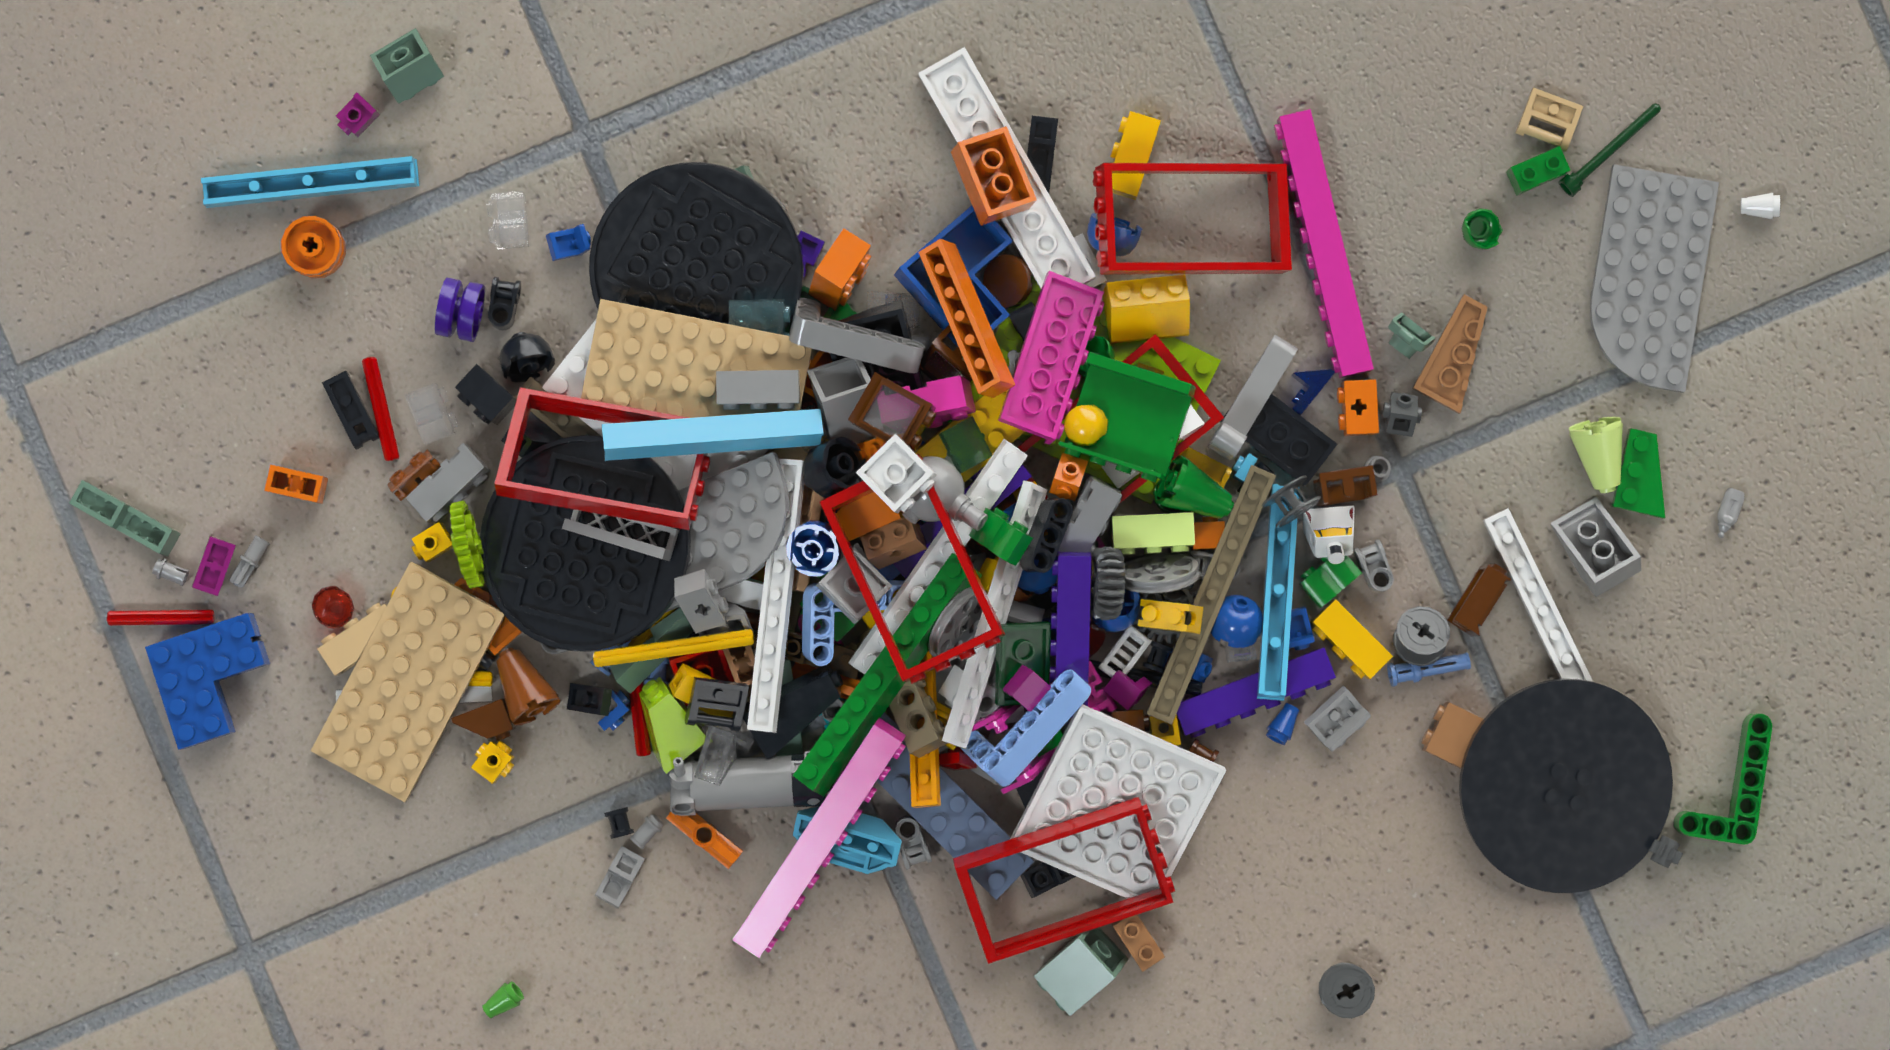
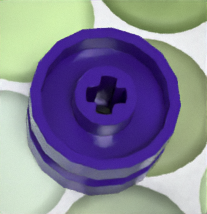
M446 277L441 287L436 309L435 334L450 338L457 328V335L460 340L474 342L483 316L485 285L470 282L463 292V284L460 280Z

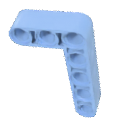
M887 580L892 587L877 602L880 610L887 608L893 599V593L900 589L905 580ZM818 583L807 586L803 593L802 652L805 658L817 666H824L830 663L834 654V612L842 611L824 593L821 602L815 604V596L822 591L816 586ZM822 619L823 624L821 628L814 631L815 622ZM822 646L821 654L814 657L813 652L815 648Z
M1070 669L1061 673L1050 685L1051 689L1032 711H1027L996 746L978 731L974 730L971 732L967 748L961 749L1000 786L1004 787L1011 784L1090 696V685L1073 670Z

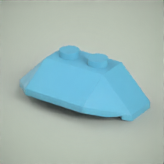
M819 807L798 811L793 836L797 840ZM861 813L854 825L849 822L844 829L848 832V835L840 847L834 844L830 850L834 856L829 863L870 874L887 867L896 866L902 840L883 819Z

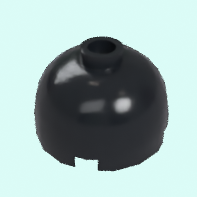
M519 332L514 334L504 344L500 352L503 376L505 379H507V376L510 377L512 382H526L530 377L534 379L539 378L540 374L537 372L545 368L549 372L555 365V358L549 344L539 335Z

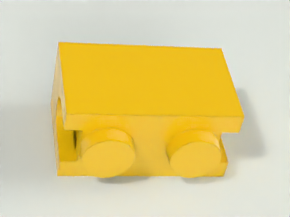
M1141 599L1140 606L1144 607L1142 610L1143 620L1138 619V626L1200 634L1204 607ZM1186 611L1191 613L1189 625H1185Z

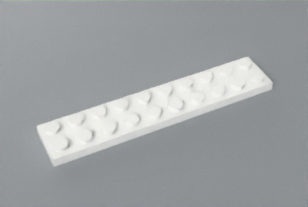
M965 47L919 72L920 79L957 143L1007 126L1037 201L1029 210L1002 218L1001 221L1031 270L1040 289L1048 271L1082 284H1087L1094 280L1096 275Z

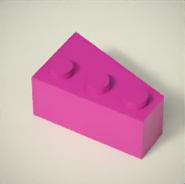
M962 376L926 382L927 386L910 391V386L902 387L936 407L934 411L936 417L929 428L940 427L944 421L951 419L953 421L966 419L968 414L976 412L970 381ZM880 391L877 397L881 423L900 434L905 433L920 405L898 393L886 396L884 391Z

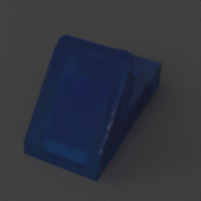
M1332 369L1293 373L1291 376L1305 386L1307 390H1299L1291 400L1295 404L1291 409L1301 415L1335 372Z

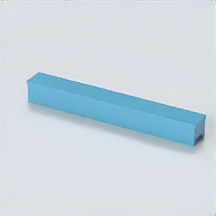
M412 156L201 178L204 195L203 205L206 208L420 186L417 159H414Z
M821 409L602 424L605 461L820 445L822 435L824 434Z
M1273 484L1270 496L1284 486ZM1281 501L1286 510L1289 511L1284 502ZM1274 503L1270 505L1257 699L1284 701L1287 687L1297 519L1277 528L1276 524L1285 515L1278 505Z

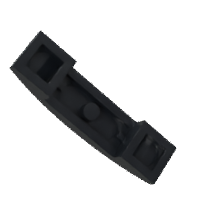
M1032 115L1027 157L1049 193L1058 118Z

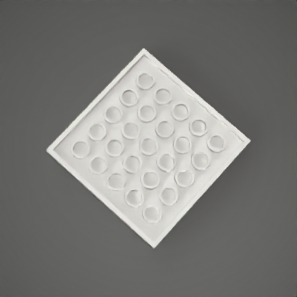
M1082 704L1074 713L1010 839L1139 797L1141 805L1147 804L1152 820L1147 821L1150 830L1154 828L1156 830L1160 844L1155 845L1158 854L1162 852L1164 854L1168 868L1163 869L1165 877H1169L1177 866L1226 769L1217 763ZM1136 814L1021 852L1127 899L1160 888Z

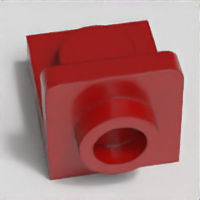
M956 746L954 750L948 749L947 753L939 754V766L953 771L977 768V764L961 747Z

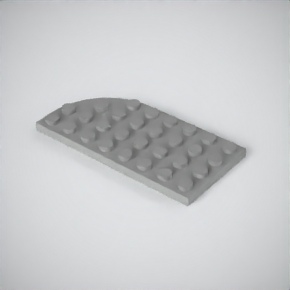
M1614 164L1611 168L1590 298L1592 330H1594L1600 345L1599 348L1611 364L1624 373L1626 377L1648 387L1684 393L1687 385L1719 182Z
M775 452L703 480L705 481L702 497L697 496L696 505H699L697 520L691 521L690 525L691 548L686 575L705 569L710 579H715L718 591H721L756 574L765 566L764 563L769 559L774 550L778 549L785 533L784 526L787 512H789V494L781 464ZM689 486L681 490H678L683 499L684 505L686 502ZM674 599L666 612L680 607L676 599Z

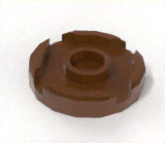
M1004 254L995 257L988 264L983 276V285L1004 308L1017 307L1027 300L1032 290L1033 283H1031L1030 277L1032 272L1026 262L1019 256Z

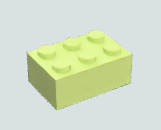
M1194 513L1112 516L1110 518L1111 547L1121 550L1123 555H1133L1137 549H1144V554H1159L1162 552V548H1171V553L1187 552L1189 547L1195 545Z

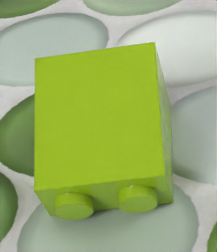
M658 677L656 680L648 681L643 686L639 696L653 752L662 769L667 774L674 768L673 760L676 757H681L683 760L686 759L709 739L700 724L695 723L694 726L685 724L687 708L679 699L673 697L668 685L661 677Z

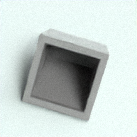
M846 357L807 370L817 407L821 409L822 423L828 440L845 437L855 443L873 439V435L856 427L848 420L871 380L862 361ZM876 398L864 421L884 432Z

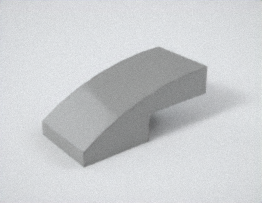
M621 846L595 896L619 908L645 858Z

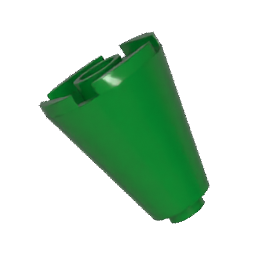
M1178 455L1172 460L1176 464L1172 470H1168L1166 479L1160 480L1156 496L1160 497V499L1156 500V503L1164 507L1218 519L1230 514L1234 502L1232 501V495L1186 457Z

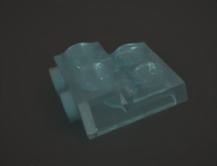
M785 299L729 301L730 325L786 336L790 335V333L785 332V322H790L791 309L790 306H785Z

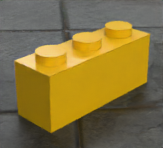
M1130 111L1128 118L1122 117L1118 132L1123 133L1120 143H1114L1110 156L1115 158L1114 163H1148L1161 120ZM1112 173L1113 193L1136 200L1144 174Z
M1336 599L1332 600L1310 622L1314 626L1312 629L1314 634L1322 641L1327 639L1333 645L1331 650L1341 660L1346 658L1352 664L1350 669L1360 679L1363 677L1371 679L1393 657Z

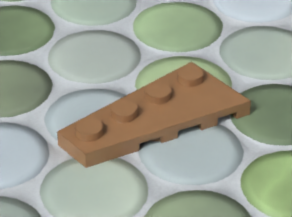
M1465 294L1461 297L1412 389L1458 414L1461 413L1487 306Z

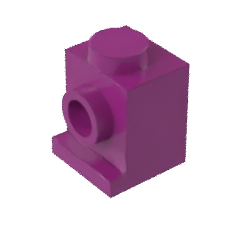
M356 92L353 95L354 97L341 109L336 117L340 120L337 126L348 136L353 132L359 137L380 114ZM357 111L359 113L358 118L351 120L350 115Z

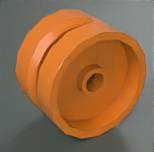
M303 216L293 221L285 229L281 240L282 254L286 262L295 271L310 278H325L335 273L342 265L346 255V245L341 232L327 220L317 216ZM318 244L317 249H313V252H311V246Z

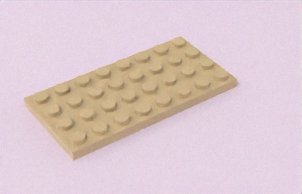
M600 299L581 398L689 418L801 410L812 348L792 343L789 340V336ZM716 371H800V403H794V409H778V404H767V409H750V404H739L740 410H723V405L717 404Z
M410 562L311 752L406 802L505 615L500 609L423 567Z

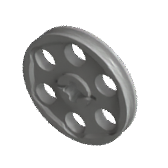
M1148 554L1124 562L1126 573L1125 589L1133 592L1162 593L1175 591L1190 586L1199 578L1198 562L1194 558L1182 554Z
M972 587L966 588L957 594L938 617L928 643V649L932 656L935 657L974 638L982 609Z

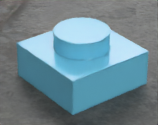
M1250 453L1245 458L1240 456L1232 468L1236 471L1233 478L1241 483L1244 482L1250 466H1254L1258 458Z

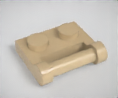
M1533 87L1515 133L1521 136L1526 134L1560 146L1561 150L1566 152L1583 106ZM1531 117L1564 129L1563 136L1530 125Z

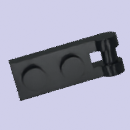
M344 371L322 382L354 448L357 450L363 447V443L379 439V433L348 372ZM363 423L366 430L357 434L354 427Z

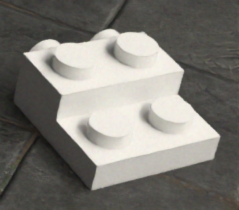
M894 434L856 472L897 514L901 510L906 513L916 503L913 498L920 491L923 493L929 491L936 483L933 478L937 475L897 434Z

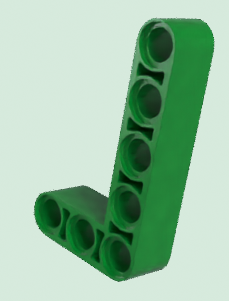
M1750 714L1743 720L1729 816L1721 817L1682 811L1675 816L1673 821L1674 828L1678 833L1742 845L1749 844L1755 839L1772 734V721L1767 715ZM1756 718H1759L1763 723V728L1759 733L1754 732L1752 729V722ZM1755 745L1759 750V754L1756 759L1752 760L1748 755V749L1750 746ZM1749 771L1755 776V781L1751 786H1747L1744 782V776ZM1744 798L1749 799L1751 803L1750 810L1746 813H1743L1740 809V802ZM1687 816H1690L1694 821L1693 828L1689 831H1686L1682 824ZM1717 820L1720 824V831L1718 834L1712 835L1709 831V826L1712 821ZM1740 825H1744L1747 829V834L1743 839H1739L1736 836V829Z

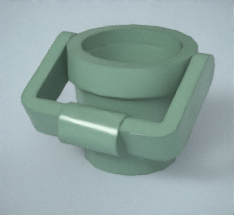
M1402 312L1394 317L1388 326L1389 330L1394 333L1388 343L1408 359L1417 351H1424L1436 339Z

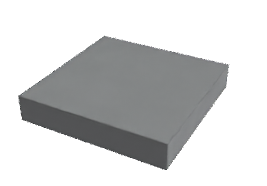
M854 547L852 550L878 602L892 585ZM844 557L816 586L855 624L869 611V608Z

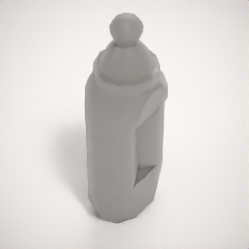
M1728 488L1725 492L1718 511L1720 531L1718 537L1723 538L1724 533L1737 522L1745 500L1743 492L1733 488Z

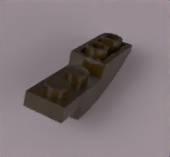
M758 628L754 638V644L752 645V649L755 650L757 645ZM788 629L785 659L817 668L821 667L804 657L802 652V633ZM834 642L833 658L828 663L833 671L837 670L840 675L858 679L860 671L848 663L857 650ZM822 646L815 648L813 652L814 657L821 654Z

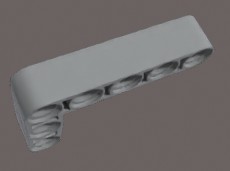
M807 298L797 300L789 340L792 343L903 372H918L925 348L922 343L820 317V303Z
M1277 335L1273 336L1209 442L1208 448L1230 461L1235 458L1247 438L1248 431L1298 350L1297 347Z

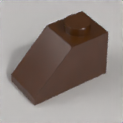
M505 699L494 701L451 718L453 724L487 739L495 737L496 742L510 737V731L516 729L510 720Z
M1143 710L1110 712V717L1144 732L1149 731V716L1144 715Z

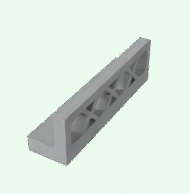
M573 510L571 520L566 518L564 520L562 529L667 561L671 559L679 530L668 526L625 519L630 522L624 524L622 520L624 518L619 517L616 518L621 527L609 532L602 521L610 516L602 515L600 517L599 514L593 513L596 519L588 524L578 522L580 510ZM598 523L601 529L592 526ZM639 523L642 525L646 535L635 540L632 539L627 528ZM648 527L655 528V530L650 532ZM623 531L625 536L619 535L618 533ZM660 531L670 533L666 549L658 547L652 536ZM649 539L651 544L642 541Z

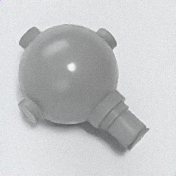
M947 454L945 458L937 456L923 457V461L937 474L933 478L936 482L933 486L951 519L963 521L976 531H979L987 521L988 515L975 507L970 502L971 499L964 494V481L957 469L961 464L960 461L950 454ZM922 491L913 498L916 503L912 508L902 514L913 524H916L919 519L927 522L940 521L928 493H923Z

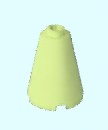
M1603 417L1598 418L1599 421L1590 423V420L1570 426L1569 435L1593 488L1600 490V493L1615 491L1616 486L1621 483L1623 431L1621 418Z

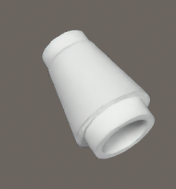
M1768 193L1741 198V214L1767 219L1779 217L1780 195Z

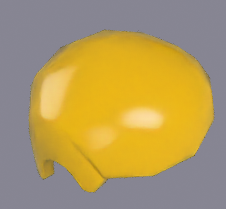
M1079 405L1066 415L1064 431L1068 440L1075 445L1090 446L1106 434L1108 419L1103 410L1095 405Z

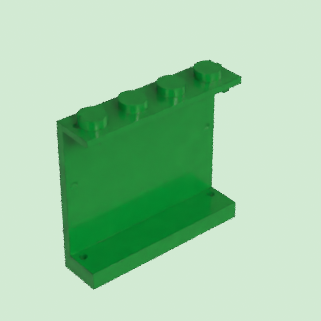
M1089 352L1086 362L1090 367L1077 406L1095 405L1103 410L1108 419L1107 432L1095 444L1090 446H1077L1069 441L1067 436L1065 441H1059L1058 445L1066 448L1065 454L1077 458L1084 454L1091 457L1090 462L1105 466L1106 462L1116 465L1115 470L1126 474H1131V471L1134 470L1142 473V479L1156 483L1157 478L1165 480L1196 387L1184 381Z

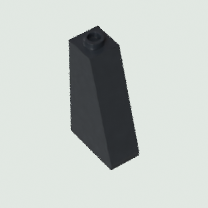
M827 664L781 686L776 733L750 730L767 759L773 757L841 697L843 681L837 670L833 671L830 665ZM750 701L746 702L743 715L746 725H748Z

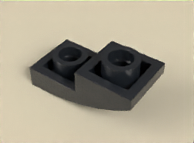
M1044 862L1020 875L1031 898H1035L1077 877Z

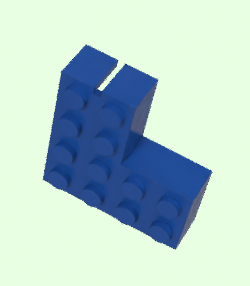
M970 206L919 251L939 239L956 244L993 331L1010 314L975 275L1002 253L1013 240L996 221L980 225L973 206ZM918 251L899 267L894 276L936 324L944 330L949 323ZM951 331L948 337L958 347L953 332Z
M245 613L145 647L178 750L187 749L236 732L220 681L270 664L263 641H252V638L261 636L254 613Z

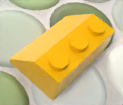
M1185 274L1106 283L1102 299L1110 344L1148 340L1154 334L1160 339L1189 335L1190 297Z

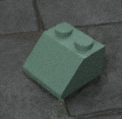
M416 28L370 55L384 83L398 104L411 99L416 93L428 86H433L444 77Z

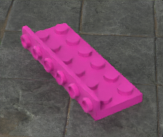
M1052 271L1046 273L1012 376L1015 386L1007 391L998 421L1045 439L1044 443L1049 445L1056 439H1060L1064 430V424L1061 423L1063 416L1069 413L1073 402L1072 399H1069L1071 391L1077 388L1081 375L1077 374L1079 367L1084 365L1089 353L1085 348L1088 340L1091 341L1095 335L1097 326L1093 324L1096 316H1100L1104 307V302L1101 301L1103 291Z

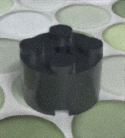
M838 437L811 449L804 462L805 475L803 480L808 488H812L820 496L828 498L863 481L856 473L866 463V459L862 460L859 451H861L859 446L848 438Z

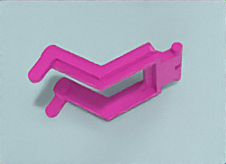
M1089 661L1088 685L1091 687V693L1088 697V707L1099 712L1106 708L1108 712H1111L1117 708V705L1113 698L1103 691L1105 687L1098 691L1095 690L1094 687L1100 684L1102 679L1092 662ZM1021 705L999 706L992 714L976 721L972 731L985 725L987 730L994 729L996 734L1003 732L1008 728L1005 721ZM1056 748L1040 757L1037 755L1019 774L1016 780L1008 786L1000 788L1001 792L1005 794L1032 781L1049 764Z

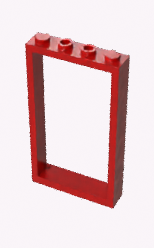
M1102 163L1095 167L1093 172L1094 179L1092 181L1096 187L1094 212L1097 214L1098 224L1095 227V238L1099 240V251L1097 252L1096 260L1098 261L1097 266L1100 267V275L1283 274L1292 270L1287 164ZM1112 173L1267 174L1272 262H1116Z
M1154 334L1121 362L1131 365L1149 349L1153 348L1180 381L1190 383L1196 387L1193 397L1210 417L1205 422V425L1176 446L1173 460L1220 422L1224 416L1160 338ZM1079 397L1072 402L1070 411L1077 406ZM1033 434L1017 448L1022 452H1026L1042 437ZM1140 475L1121 491L1122 498L1120 503L1148 480L1142 479ZM1031 477L1027 481L1033 482L1035 480L1033 477Z
M520 387L494 483L497 496L685 530L690 529L691 521H696L699 505H696L697 496L702 497L705 481L702 480L703 472L708 473L710 466V456H707L708 453L697 454L683 513L512 482L531 409L609 423L683 419L689 417Z
M861 481L820 501L903 682L910 681L911 684H915L925 679V673L935 669L936 673L949 668L951 666L950 661L960 657L961 661L968 659L976 654L975 649L983 645L988 649L1001 642L1000 637L1005 635L953 521L934 486L927 493L991 630L910 669L907 668L835 513V510L874 491L864 481Z
M1139 797L953 858L955 870L988 964L1174 903L1171 893L1176 891L1171 876L1165 877L1163 869L1168 868L1163 852L1157 853L1155 845L1160 844L1155 828L1149 829L1147 821L1152 820L1147 804L1142 806ZM1136 814L1160 888L993 943L968 869Z

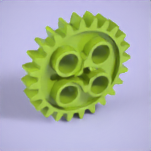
M464 500L451 503L450 521L453 532L451 533V541L455 555L458 558L461 574L464 576V580H466L469 588L484 586V565L481 556L484 552L481 538L476 530L474 517Z

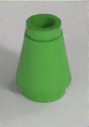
M511 981L508 984L504 983L482 1005V1008L489 1018H493L519 1006L524 996L520 988Z

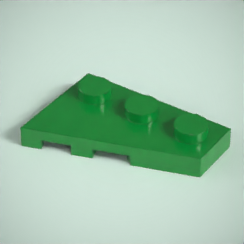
M1632 428L1628 429L1621 461V483L1616 486L1611 507L1662 519L1666 518L1657 434Z

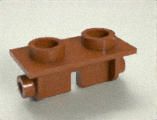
M428 449L424 453L419 452L414 455L408 467L403 471L401 469L396 471L390 477V482L387 485L392 493L397 489L394 494L400 501L404 498L406 499L419 485L415 481L417 477L423 481L441 467L435 458L430 461L433 457Z

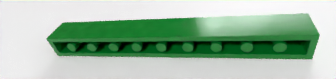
M954 553L949 556L893 635L908 669L918 665L929 651L930 634L944 608L957 594L971 587L958 557ZM975 569L980 579L982 577V574ZM886 646L793 774L796 779L809 789L823 797L856 753L878 718H881L906 683L902 681Z

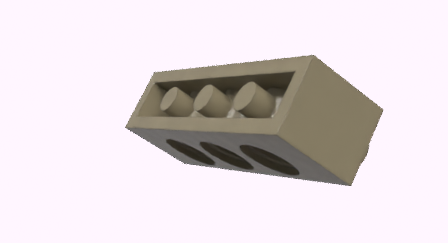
M925 679L915 684H911L910 681L906 682L890 704L900 731L906 735L904 741L909 753L918 758L947 744V742L942 741L945 726L940 719L937 720L934 713L936 705L929 695L927 696L925 692ZM914 693V701L907 705V698ZM924 717L925 723L922 728L918 729L917 722L920 718Z

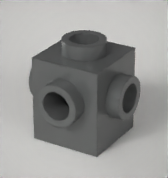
M1391 392L1389 403L1384 402L1382 418H1386V433L1413 437L1415 425L1420 423L1422 408L1418 407V396Z

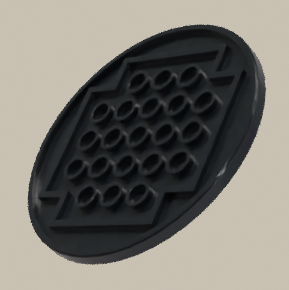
M683 162L667 165L641 176L629 184L611 202L603 214L593 237L589 257V276L597 309H599L600 299L783 335L793 318L797 300H800L804 264L801 244L789 215L780 202L764 186L748 175L723 165L707 162Z
M571 436L544 444L525 455L516 463L512 482L681 513H683L685 506L674 482L651 457L605 461L602 436ZM495 489L487 504L480 531L484 554H481L484 565L483 576L487 588L500 611L515 627L530 638L542 644L568 651L591 652L614 648L631 641L651 628L675 599L674 578L686 575L691 548L690 529L674 528L679 530L671 559L667 561L562 529L565 518L571 520L574 509L497 496ZM581 511L578 522L588 524L596 518L591 512ZM613 516L602 521L609 532L621 527L617 518ZM622 519L624 524L630 522L629 520ZM598 523L592 526L601 529ZM639 523L627 528L632 539L637 540L646 535L642 525ZM648 527L650 532L655 530V528ZM623 531L618 533L619 535L625 536ZM660 531L652 537L656 545L666 549L670 533ZM649 539L642 541L651 544Z
M1564 678L1547 680L1525 687L1504 699L1490 711L1476 729L1467 746L1459 780L1460 806L1463 819L1473 842L1482 855L1494 867L1512 880L1529 888L1551 893H1577L1596 889L1613 882L1633 869L1649 852L1648 850L1654 840H1657L1660 836L1670 810L1673 790L1672 767L1668 750L1658 728L1643 709L1630 698L1605 685L1588 680Z

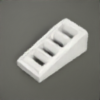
M1133 626L1127 628L1098 668L1112 678L1116 671L1107 665L1111 661L1127 675L1152 640ZM1128 636L1141 645L1139 649L1126 640ZM1122 644L1135 653L1133 657L1120 649ZM1118 653L1128 661V664L1124 665L1114 655Z

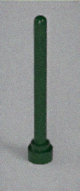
M1656 103L1652 104L1576 173L1572 172L1570 175L1566 174L1559 180L1558 183L1564 192L1570 197H1574L1581 190L1582 181L1661 111V106Z

